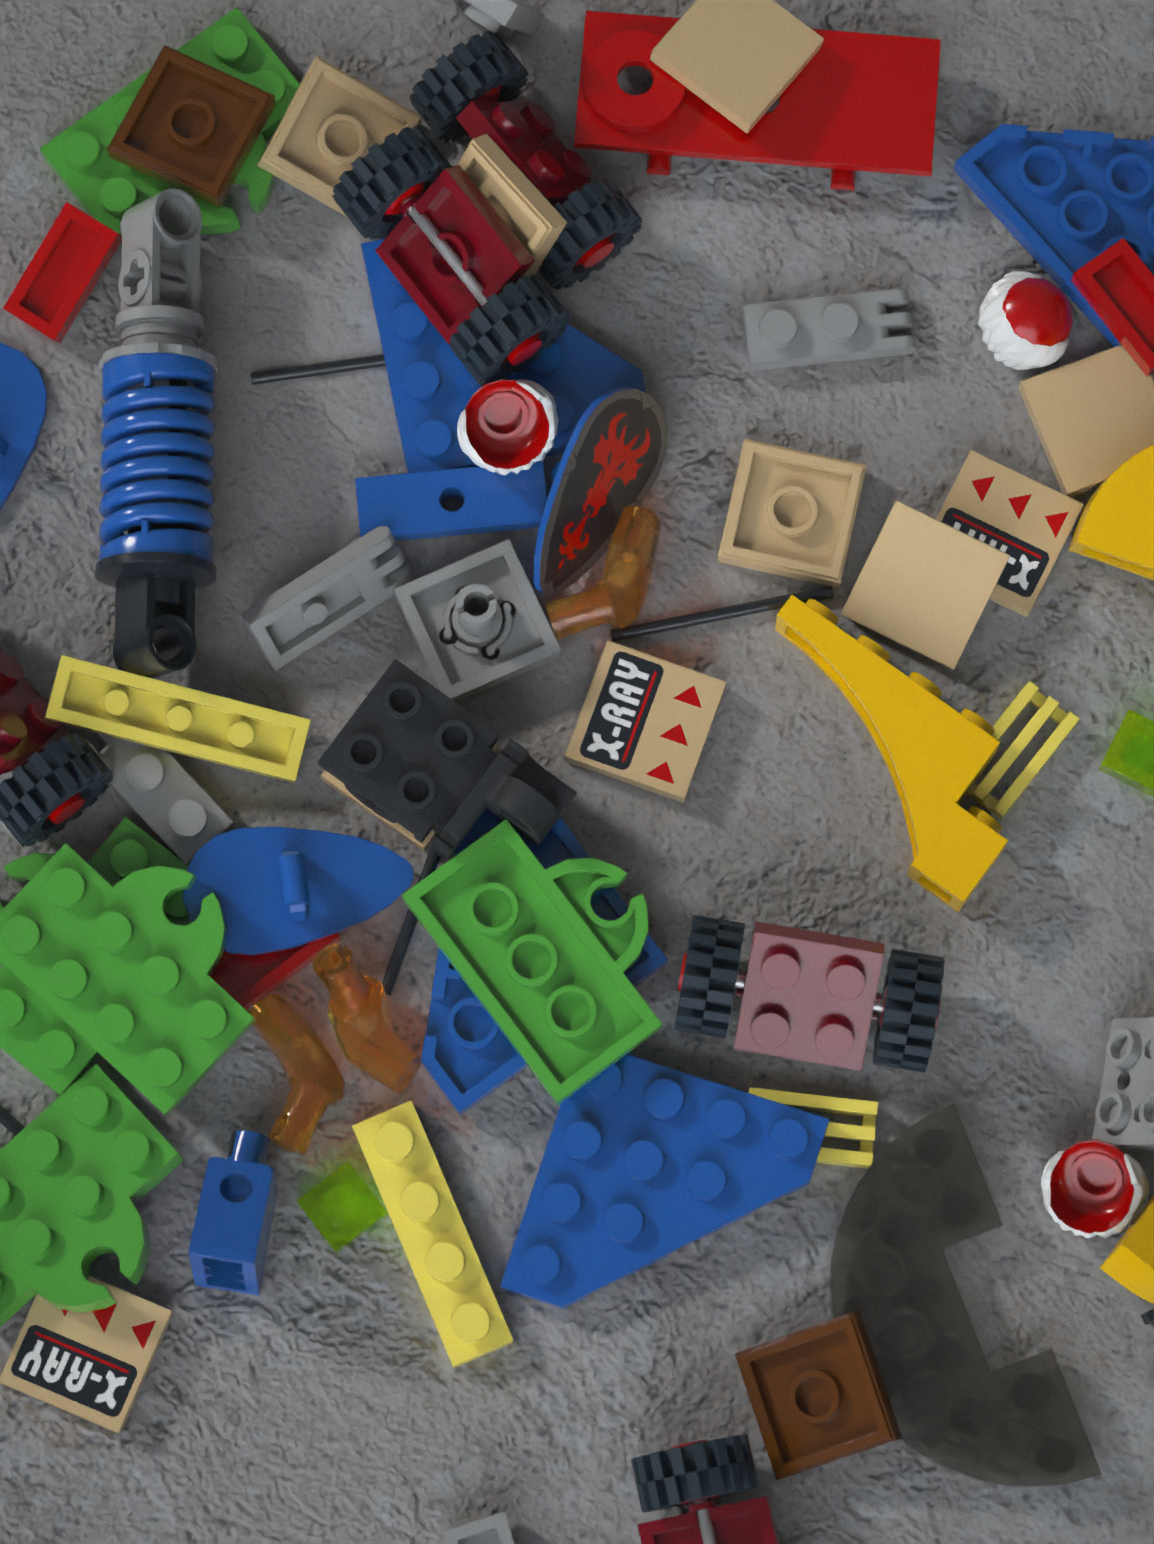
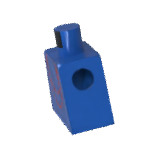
M246 1130L233 1131L227 1158L210 1157L208 1160L188 1251L195 1286L260 1295L277 1198L275 1168L265 1165L270 1139L263 1134Z

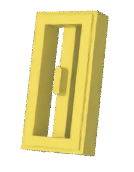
M1031 681L1027 682L993 725L995 731L991 736L1000 741L1029 703L1036 707L1038 711L979 785L974 782L967 792V795L1000 820L1008 813L1080 719L1071 711L1067 713L1061 709L1059 702L1051 696L1047 698L1038 691L1039 687ZM1049 718L1058 724L1057 728L1002 798L997 800L989 794Z
M749 1087L748 1093L796 1109L861 1116L862 1126L829 1122L825 1137L859 1140V1151L821 1147L817 1163L871 1169L878 1102Z

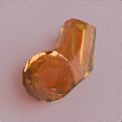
M636 506L623 508L609 544L602 571L603 578L598 580V586L545 602L557 640L610 622L613 627L619 626L620 629H623L638 619L649 592L659 544L660 520L651 509Z
M339 943L328 945L316 954L313 960V970L329 991L328 1015L338 1044L346 1059L352 1065L400 1094L410 1084L419 1070L421 1057L393 1033L390 1004L381 982L372 976L363 975L348 946L345 945L343 948Z
M270 994L255 1004L249 1011L257 1020L252 1026L279 1060L286 1077L289 1079L288 1085L292 1088L279 1117L276 1119L267 1137L275 1145L294 1154L297 1153L300 1156H305L317 1125L328 1105L334 1106L336 1102H342L345 1092V1081L333 1055L315 1029L284 997L278 994Z

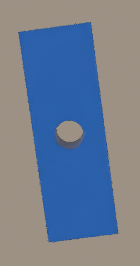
M543 461L535 462L529 470H521L517 475L513 472L507 475H500L497 472H489L479 466L355 478L360 538L380 526H387L393 534L395 541L539 528L547 501ZM449 498H457L463 502V506L453 512L445 510L441 505Z

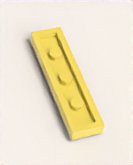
M64 655L60 657L45 715V720L291 783L296 781L311 721L307 718Z
M412 1100L352 1125L453 1368L514 1343Z

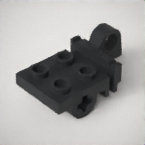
M397 659L393 660L318 760V765L344 783L345 788L361 803L392 823H399L414 834V838L420 843L425 840L431 830L438 833L439 836L434 841L432 851L438 856L443 855L447 859L451 857L486 808L503 821L507 819L514 829L539 846L577 794L575 790L540 766L530 756L529 751L513 739L508 741L499 755L491 749L498 741L499 733Z

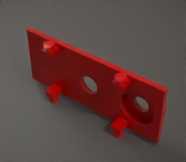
M587 10L585 12L574 148L648 154L646 173L669 176L671 174L672 156L830 168V188L841 190L855 189L856 171L931 177L941 39L812 29L824 38L821 49L780 95L779 104L775 109L763 115L747 134L650 60L652 50L680 18ZM628 66H641L650 72L653 77V83L647 92L641 95H631L621 90L617 83L619 73Z

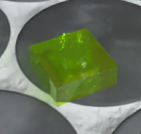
M1128 709L1098 770L1154 797V721Z
M349 1161L296 1200L336 1255L388 1216V1212Z

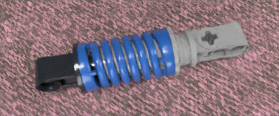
M177 188L167 189L129 208L121 219L122 259L118 282L121 312L115 317V331L120 336V346L107 350L103 353V358L99 360V371L102 374L101 396L105 401L101 411V420L105 425L101 432V443L105 449L102 451L100 466L104 471L100 479V490L104 496L101 498L99 512L104 518L100 524L99 537L104 545H100L98 562L95 564V578L104 585L116 588L113 658L118 670L152 679L184 669L193 661L196 653L195 590L207 587L216 581V566L213 564L214 540L207 534L214 525V517L207 509L214 502V493L208 486L214 479V469L210 466L209 462L215 455V447L209 439H211L215 432V424L206 415L210 414L215 408V399L210 393H214V382L216 380V372H219V361L214 355L198 348L199 338L204 333V319L199 314V298L202 290V275L200 271L202 215L194 198L187 192Z

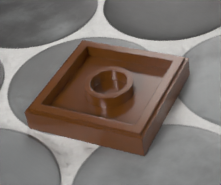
M164 45L107 148L109 157L220 208L276 105L275 96Z
M860 1311L848 1313L735 1353L776 1480L784 1479L902 1439Z

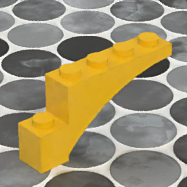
M791 595L777 614L775 630L807 655L837 686L865 724L883 757L901 802L912 849L913 862L906 876L959 913L1003 853L1008 842L1006 838L999 834L1002 826L988 813L975 806H971L968 811L959 806V803L996 754L1000 741L991 736L995 731L994 728L977 713L969 709H963L959 713L940 700V697L943 695L942 691L923 675L911 672L907 676L888 663L891 658L890 654L874 640L864 635H860L856 640L837 627L838 617L820 602L808 599L804 603L794 595Z

